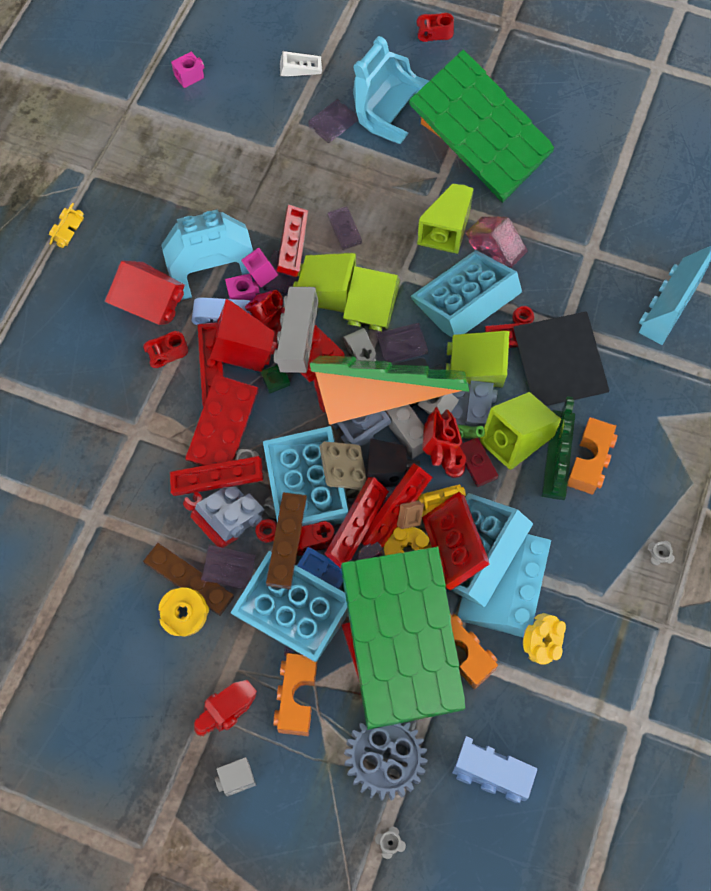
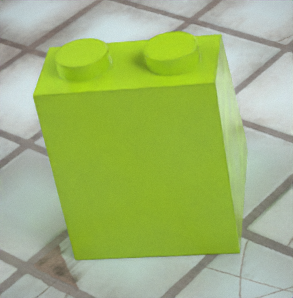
M452 184L420 217L417 245L458 254L470 215L474 188L466 185Z
M356 254L306 255L304 263L300 264L299 280L294 282L293 287H315L318 297V308L344 313L354 266H356Z
M354 266L343 319L348 321V325L361 327V324L370 325V330L382 332L383 328L388 329L400 285L398 275Z
M509 331L453 335L452 342L447 343V355H451L450 363H446V370L465 371L468 384H471V381L494 383L493 387L503 388L508 369Z
M528 392L491 407L484 427L485 435L480 438V442L511 470L555 436L561 418Z

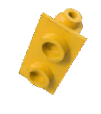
M74 203L70 205L69 209H63L59 216V219H61L59 225H53L49 232V235L52 236L49 244H52L55 240L56 244L61 248L68 246L74 235V232L68 228L70 227L76 231L84 219L82 211L72 209Z
M459 484L421 494L417 501L424 504L422 517L457 492H461L466 496L464 487H461Z

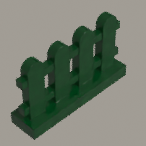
M566 397L562 411L553 410L561 418L555 436L548 441L541 497L565 500L575 422V413H572L574 406L573 397Z

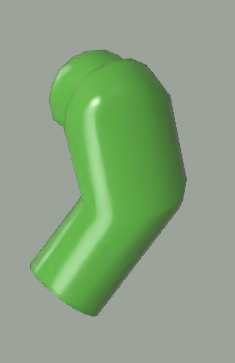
M458 425L461 439L462 437L466 439L479 438L485 435L483 426Z

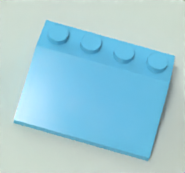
M711 246L684 257L679 265L674 264L669 273V276H671L670 280L665 279L659 289L662 292L659 297L655 295L649 305L652 308L650 313L645 312L639 322L642 325L639 331L640 334L663 345L711 263Z
M475 250L411 295V299L444 333L453 337L456 334H465L480 324L491 314L522 293L517 271Z
M331 426L263 441L277 521L283 492L307 495L302 526L321 521L329 522L332 525L341 524L348 514L349 506L345 488L329 487L325 481L319 446L323 442H335Z
M468 493L465 499L490 565L451 591L485 607L533 523L518 509Z
M527 534L485 607L462 597L458 611V617L461 621L524 638L527 626L529 624L533 625L551 540Z
M268 551L232 609L231 614L310 660L317 662L348 615L345 592L296 565L291 589L267 586L266 580L272 554L271 551Z

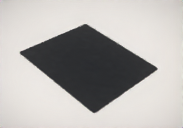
M586 311L514 326L513 329L530 392L545 406L563 403L566 401L567 396L573 397L576 400L610 391L590 319Z

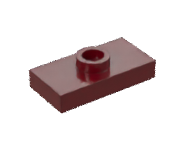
M474 438L460 445L466 456L465 465L477 487L498 479L499 475L479 438Z

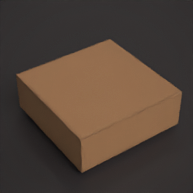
M420 501L401 504L397 526L401 529L419 526L421 524L424 504Z

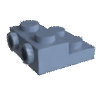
M471 381V384H468L469 392L459 391L452 393L459 399L451 412L456 418L457 425L485 427L491 404H496L497 390H493L494 383Z
M385 411L332 425L336 430L339 428L342 430L344 435L341 438L345 444H355L362 447L370 439H374V434L392 423Z
M236 486L218 490L198 502L195 507L197 512L225 542L232 537H239L246 528L258 525L263 519L262 514L264 512V508L249 493L244 496Z

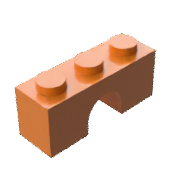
M589 418L579 446L589 449L593 453L594 458L585 460L576 457L567 486L592 495L596 488L601 489L605 475L601 473L603 467H608L612 456L608 454L610 447L614 448L618 435L614 434L615 425Z
M453 613L451 615V625L455 645L461 647L467 656V659L459 666V672L475 690L496 671L498 667L496 663L497 658L490 650L487 649L485 651L479 645L480 640L471 631L468 633L462 627L463 622Z
M287 653L286 661L282 660L280 675L284 676L283 685H279L277 691V700H280L281 703L280 710H275L273 723L274 726H277L279 733L309 736L311 706L299 705L294 701L293 697L299 687L305 685L315 686L318 661L314 662L303 655Z

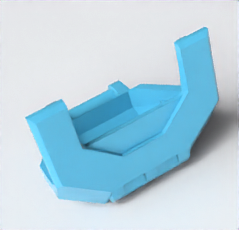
M378 36L367 54L353 66L356 75L353 88L356 113L359 123L371 133L401 144L409 133L391 123L412 96L417 94L429 80L416 76L410 68L409 59L390 52L386 40Z
M218 209L204 212L198 216H186L177 219V223L161 245L169 276L185 284L183 289L184 295L181 300L192 298L187 280L189 273L237 262L240 265L242 275L249 274V271L241 261L253 252L247 227L244 223L223 212H219Z

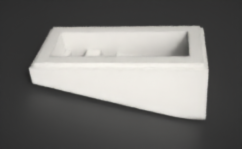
M282 51L280 76H302L322 73L321 56Z

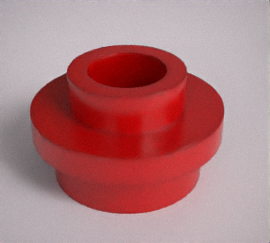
M527 306L518 307L512 315L515 324L533 323L535 317L531 308Z
M271 519L262 520L255 529L257 538L266 543L274 541L277 523ZM267 528L272 530L268 535L263 533Z

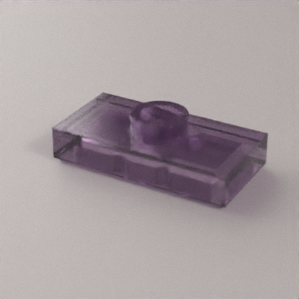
M347 206L328 212L329 221L342 250L362 244L361 236Z

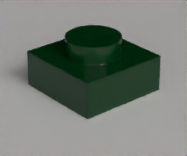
M278 365L261 371V376L269 393L290 386L286 372H280Z

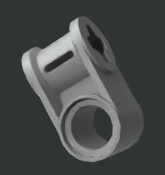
M364 328L343 336L345 346L352 357H356V360L376 361L375 349Z

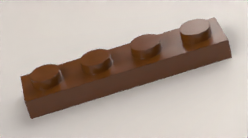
M285 492L282 494L266 580L267 586L291 589L307 495Z
M159 543L155 545L143 561L145 565L178 588H191L198 591L205 599L209 609L219 616L222 615L234 599V594Z

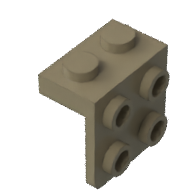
M335 442L321 443L319 447L326 484L329 487L345 488L346 497L355 498L367 480L360 445Z

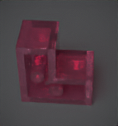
M481 217L465 232L470 245L475 250H488L492 259L509 268H512L528 252L508 217Z

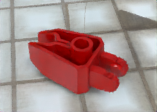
M435 407L428 416L424 426L422 449L426 454L431 455L433 465L439 466L442 458H444L445 467L452 469L456 464L455 451L462 444V439L456 418L446 409L441 415L438 407Z
M248 680L236 682L219 694L214 693L204 702V713L194 722L195 734L204 737V735L210 733L215 728L220 732L233 727L238 722L237 718L250 708L256 697L257 691Z

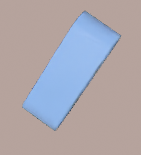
M196 298L193 306L192 323L195 325L216 323L225 299ZM228 299L245 311V306L251 302L249 300Z

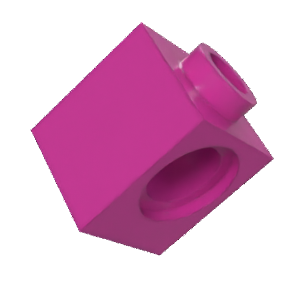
M192 51L171 62L174 76L183 88L204 78V64Z
M257 248L241 260L260 287H263L278 276V273L260 248Z
M250 273L225 279L230 299L252 301L256 294L260 293L258 283L252 281Z

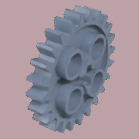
M410 722L404 727L399 723L367 730L363 723H360L358 726L360 732L352 731L351 735L355 740L348 739L346 743L352 749H346L344 755L351 758L346 760L344 765L352 766L347 775L356 776L353 785L361 783V793L368 788L370 790V798L377 792L379 793L380 801L384 799L385 794H388L392 801L395 798V792L402 798L405 795L404 788L409 792L413 791L414 787L411 782L415 784L420 783L421 780L417 775H424L425 770L420 765H426L428 761L421 757L427 752V749L419 748L424 739H415L418 730L410 732L408 730ZM375 735L381 736L384 739V745H375L372 737ZM404 745L408 750V754L404 756L398 754L396 746ZM367 747L373 752H366L364 748ZM384 752L389 754L387 762L382 761ZM363 760H373L376 768L374 770H367L363 766ZM398 762H404V763H406V764H407V767H403V766H402L400 763H398ZM391 768L396 769L400 775L399 779H390L387 775V770Z

